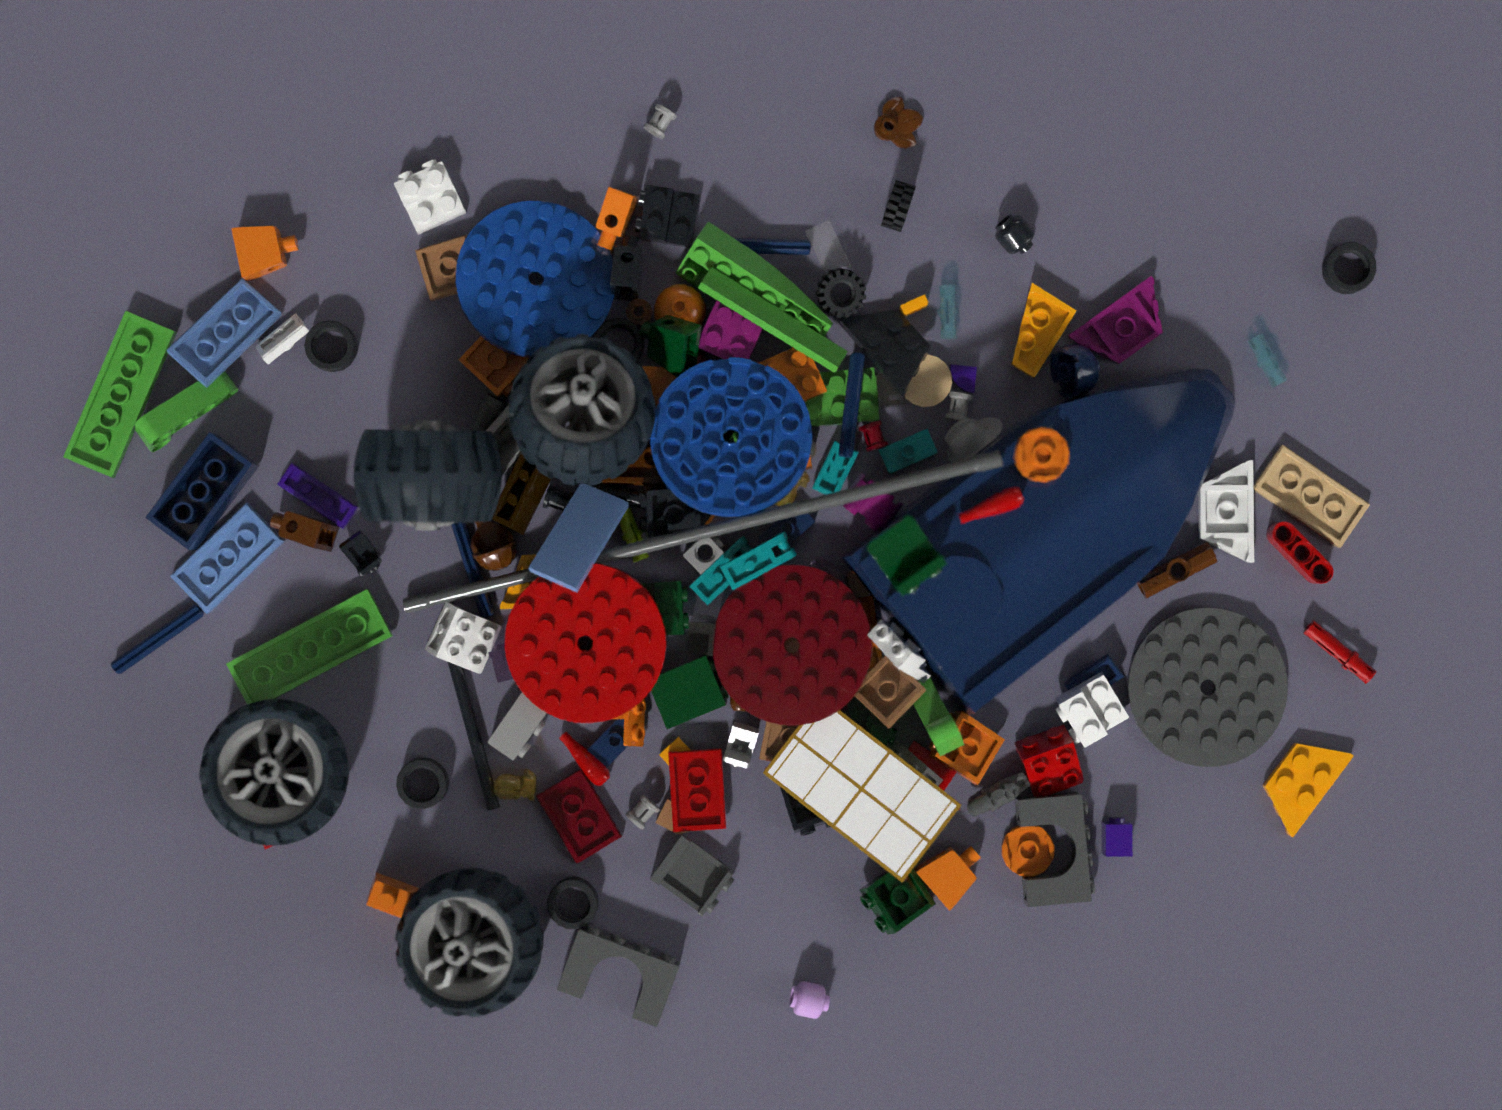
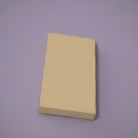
M1280 445L1253 485L1255 492L1337 548L1342 547L1370 506L1368 502L1284 445Z

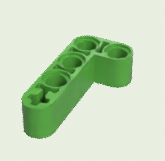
M225 371L208 388L197 381L140 417L135 423V431L151 452H155L170 442L171 435L231 398L239 389Z
M931 678L925 683L917 680L924 686L926 691L913 705L941 757L963 746L964 742Z

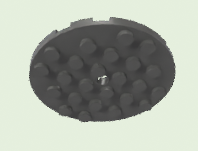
M1196 608L1176 613L1152 628L1140 642L1132 657L1133 660L1127 677V697H1129L1132 716L1145 738L1156 749L1174 760L1201 767H1218L1238 762L1262 747L1275 732L1282 719L1287 702L1288 681L1281 654L1263 629L1238 613L1220 608ZM1209 679L1213 681L1214 690L1213 693L1205 695L1202 693L1200 686L1204 680Z

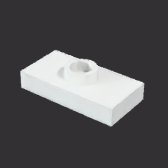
M294 314L255 347L262 359L267 364H270L283 352L290 350L294 343L306 335L309 330L297 314Z

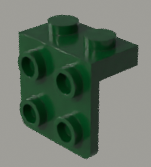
M910 515L901 518L867 544V550L894 588L902 596L915 592L920 587V583L927 578L937 576L942 571V567L947 564Z

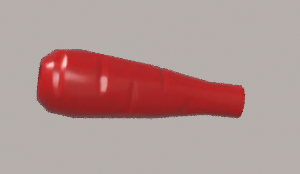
M1010 487L992 495L971 509L958 514L961 523L964 524L971 520L994 516L1019 508L1023 504L1024 499L1019 488Z
M567 731L559 737L584 774L594 785L601 786L610 778V771L606 766L588 752L585 747L574 740Z

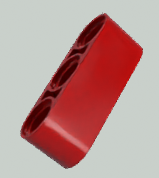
M1284 521L1273 523L1269 526L1266 533L1268 541L1309 583L1324 584L1331 580L1334 573L1332 565L1291 523ZM1279 527H1283L1287 533L1283 541L1276 537V530ZM1297 546H1301L1305 550V556L1302 560H1298L1294 552ZM1316 565H1320L1323 568V576L1320 579L1315 578L1313 574V569Z

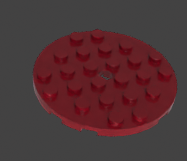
M782 565L736 588L731 593L716 620L712 646L714 663L721 683L739 706L764 721L794 726L824 720L840 711L854 698L867 677L873 652V641L868 636L871 628L862 604L843 582L813 567ZM792 637L798 639L800 644L799 649L794 653L788 652L785 648L786 640Z

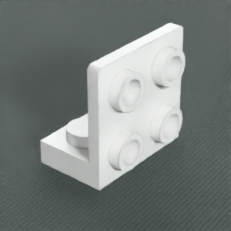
M446 602L424 650L437 658L481 674L502 626Z

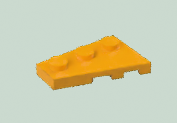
M1031 283L1011 365L1034 379L1077 310L1034 283Z

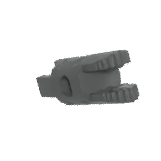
M1023 772L999 780L993 786L980 791L982 795L968 803V813L970 816L976 817L989 810L992 812L996 811L1002 805L1015 800L1017 796L1029 788V780Z

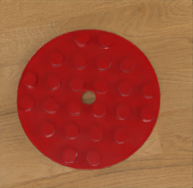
M597 563L593 564L578 592L541 576L538 577L522 592L515 602L505 631L506 660L512 677L522 693L535 706L549 715L575 723H597L611 720L625 714L638 705L648 695L658 680L663 668L667 647L666 630L656 602L646 588L622 570ZM581 636H589L593 640V647L591 649L584 650L580 648L578 640Z

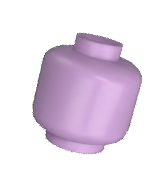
M801 981L797 986L792 987L789 1007H793V1012L796 1015L817 1019L823 1011L827 1012L830 996L826 995L823 985Z

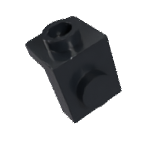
M361 530L339 545L340 550L355 566L360 577L366 573L371 574L375 572L382 562L380 553Z

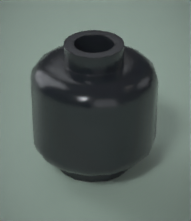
M1009 214L996 225L995 238L1009 254L1017 252L1024 254L1033 246L1031 241L1035 232L1022 216H1012Z

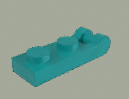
M785 531L719 566L732 590L797 555L794 547H790L787 541L789 537ZM778 545L781 554L775 557L771 548Z
M744 536L737 540L689 586L707 606L729 586L719 566L734 559V555L738 551L743 554L752 549L747 544L748 540Z

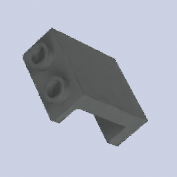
M684 834L680 835L650 877V880L657 885L661 884L698 911L700 916H703L705 912L710 914L719 902L716 899L717 895L721 890L726 892L735 879L731 877L734 870Z

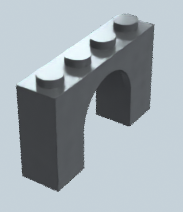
M1078 792L1015 798L1018 826L1027 827L1050 824L1060 826L1067 832L1072 845L1071 857L1066 866L1060 871L1050 875L1022 877L1024 904L1027 907L1092 901L1091 894H1095L1094 879L1089 876V867L1093 866L1091 851H1087L1086 841H1090L1089 826L1085 825L1084 814L1088 813L1086 798H1082V794Z
M587 924L586 927L579 928L557 991L582 999L591 973L599 962L610 957L626 958L637 966L643 979L642 991L632 1018L657 1027L680 966V962L676 961L677 957L666 952H662L661 955L651 952V947L641 943H636V946L626 943L627 939L612 933L611 937L601 933L602 930L593 925Z

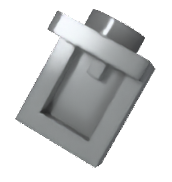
M734 721L723 761L735 767L748 768L759 729Z

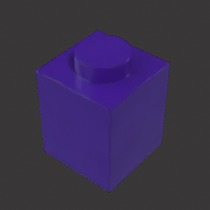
M1109 817V822H1102V854L1104 856L1133 857V824L1125 822L1124 817Z

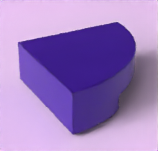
M950 364L951 377L956 385L963 391L974 394L977 367Z

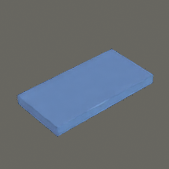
M241 278L167 349V353L201 384L208 388L282 316V313L245 279Z
M580 483L530 564V572L578 592L593 564H595L628 509V502L588 486L585 483Z
M246 503L174 571L170 577L206 614H209L285 540L278 536V533L249 503Z

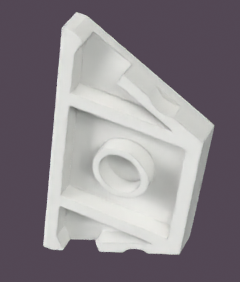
M1248 460L1202 484L1198 493L1199 539L1248 563H1254L1253 460Z

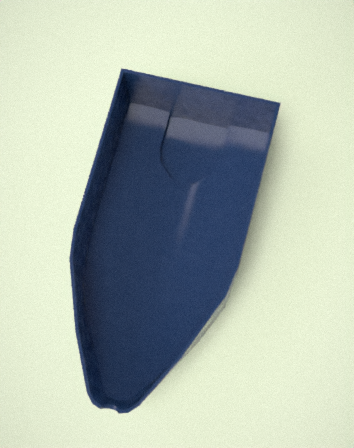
M1190 369L1123 383L1042 408L1008 427L997 439L975 455L999 450L1003 463L1002 467L940 480L896 514L882 529L879 528L877 532H873L842 556L841 559L850 571H854L889 621L897 623L905 631L903 636L906 640L911 639L921 648L919 654L925 659L926 668L959 710L967 715L973 714L1129 592L1165 557L1193 507L1232 420L1235 406L1233 394L1222 384L1219 375L1211 370ZM1039 427L1051 428L1066 440L1070 452L1069 463L1066 469H1064L1059 477L1047 482H1035L1024 477L1016 467L1014 459L1015 446L1019 438L1027 431ZM1010 487L1020 489L1024 502L1019 508L1002 514L971 520L964 524L961 523L958 514L971 509L1002 490ZM910 515L947 564L942 567V571L937 576L927 578L920 583V587L915 592L902 596L894 588L867 550V544L901 518Z

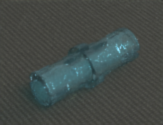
M940 285V309L937 310V315L940 316V339H957L956 315L959 314V310L956 308V286Z
M1263 333L1247 341L1258 361L1256 363L1257 366L1262 368L1271 387L1273 388L1287 381L1276 360L1278 357L1276 353H1272Z

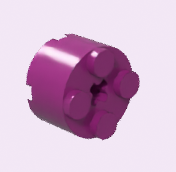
M861 472L850 488L874 483L875 481L870 479L867 483L863 480L866 475ZM887 493L843 504V507L854 515L858 512L866 517L864 523L877 532L879 528L882 529L895 517L904 504L899 501L896 505L892 502L895 496Z

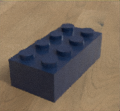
M209 432L145 518L187 550H197L259 465L218 434Z

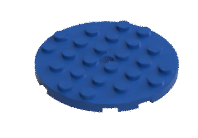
M521 201L503 206L491 212L477 223L468 234L457 260V294L460 306L468 322L473 325L482 338L493 346L507 353L527 358L539 348H545L551 341L563 336L565 339L576 337L577 334H588V337H591L605 321L614 299L610 288L613 258L609 249L597 245L601 234L580 214L551 202ZM539 272L543 277V283L537 286L531 284L528 277L532 273Z
M729 357V359L708 360L697 364L679 375L666 388L655 410V421L650 436V444L656 469L661 479L674 495L701 512L724 517H737L762 511L773 506L796 486L810 458L812 429L806 404L800 393L786 377L770 366L752 362L751 359ZM729 430H733L738 433L739 438L736 443H728L724 441V434Z

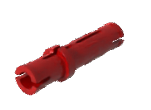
M1315 620L1310 622L1303 631V634L1341 663V667L1344 670L1348 669L1365 684L1374 677L1377 671L1359 657V653L1356 651L1352 652Z

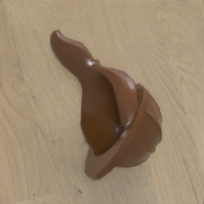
M492 520L475 522L477 529L471 539L473 558L488 570L498 571L508 567L516 555V540L511 531L503 525L493 523Z

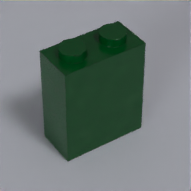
M707 655L659 675L651 692L666 729L726 705L725 699L729 698L724 686L722 684L718 685L715 677L717 670L713 658L708 660Z

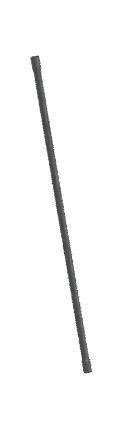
M997 450L977 455L971 459L602 550L595 563L604 564L955 476L1002 467L1001 454ZM528 568L432 593H422L403 598V606L406 613H412L428 609L434 605L531 582L540 576L530 572Z

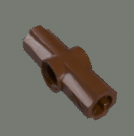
M1205 542L1150 570L1137 583V586L1145 599L1217 563L1216 555L1208 542ZM1174 563H1178L1182 567V573L1178 578L1174 577L1170 571Z

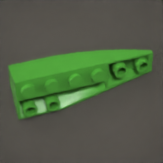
M707 222L675 273L698 288L710 268L713 267L823 336L826 335L833 324L807 295L773 265L710 222Z

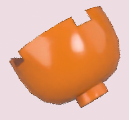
M676 284L665 288L657 296L654 304L655 320H658L665 315H671L702 326L706 318V304L702 295L695 288L685 284Z

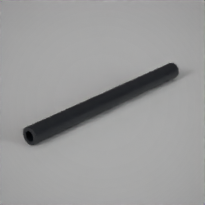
M448 662L487 811L500 808L463 667Z

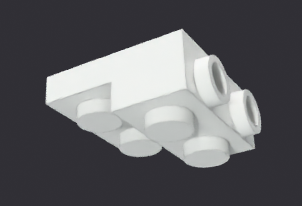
M436 160L428 161L421 166L423 170L414 174L412 171L404 172L397 177L399 181L394 183L418 234L466 213L442 161L439 163Z
M881 619L869 632L868 636L898 669L925 683L931 675L925 669L927 665L924 662L925 659L919 654L921 648L911 639L906 640L903 636L905 631L897 623L889 624Z
M1102 671L1056 697L1059 705L1056 711L1063 723L1067 720L1072 726L1068 730L1076 744L1082 742L1084 747L1108 735L1107 730L1129 718Z

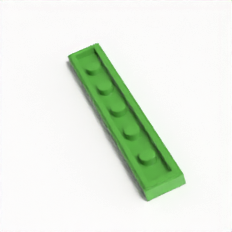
M713 267L710 268L698 289L834 373L848 352Z

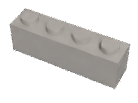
M521 693L487 743L513 761L518 756L523 758L531 747L527 742L533 734L538 736L545 727L546 723L543 719L547 713L535 706Z

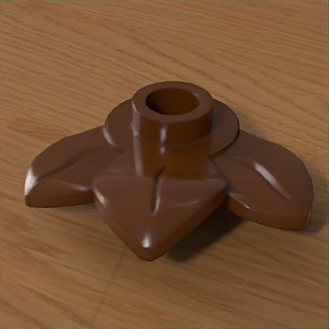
M894 97L883 105L882 115L874 123L875 135L880 140L892 141L899 148H911L916 145V139L912 132L921 126L923 116L916 110L905 109L902 97ZM884 123H887L891 130L885 129Z

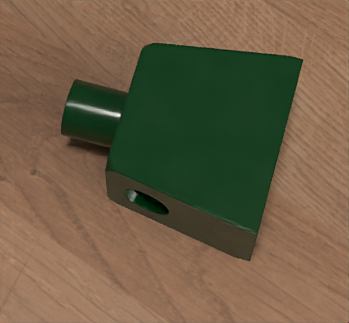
M665 315L653 323L646 321L642 324L639 334L649 340L647 354L653 361L676 377L697 364L701 325L671 315Z

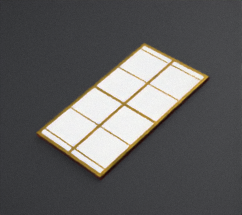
M841 710L824 720L799 725L763 772L773 782L901 882L907 879L909 873L955 813L961 809L962 805Z

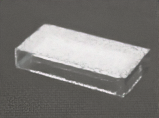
M829 220L805 231L825 275L831 269H852Z

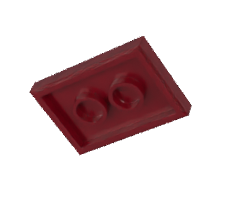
M581 768L536 795V798L576 864L623 836Z

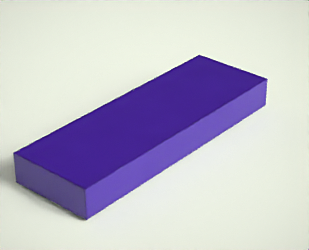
M294 463L290 464L277 484L342 529H345L359 508Z

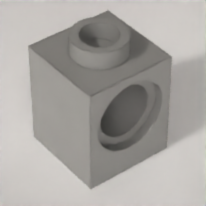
M716 536L701 539L686 551L683 556L702 575L724 554L721 550L724 544ZM702 545H709L713 549V556L708 560H702L698 556V549Z

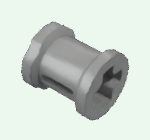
M657 104L654 115L649 123L644 124L643 128L657 138L664 139L665 130L671 120H675L677 116L666 107Z
M950 392V408L945 418L953 421L969 419L967 411L969 401L973 399V396L960 392Z
M642 794L640 797L641 801L631 812L627 811L625 814L631 822L642 830L645 828L647 820L655 812L658 813L660 811V808L644 794Z

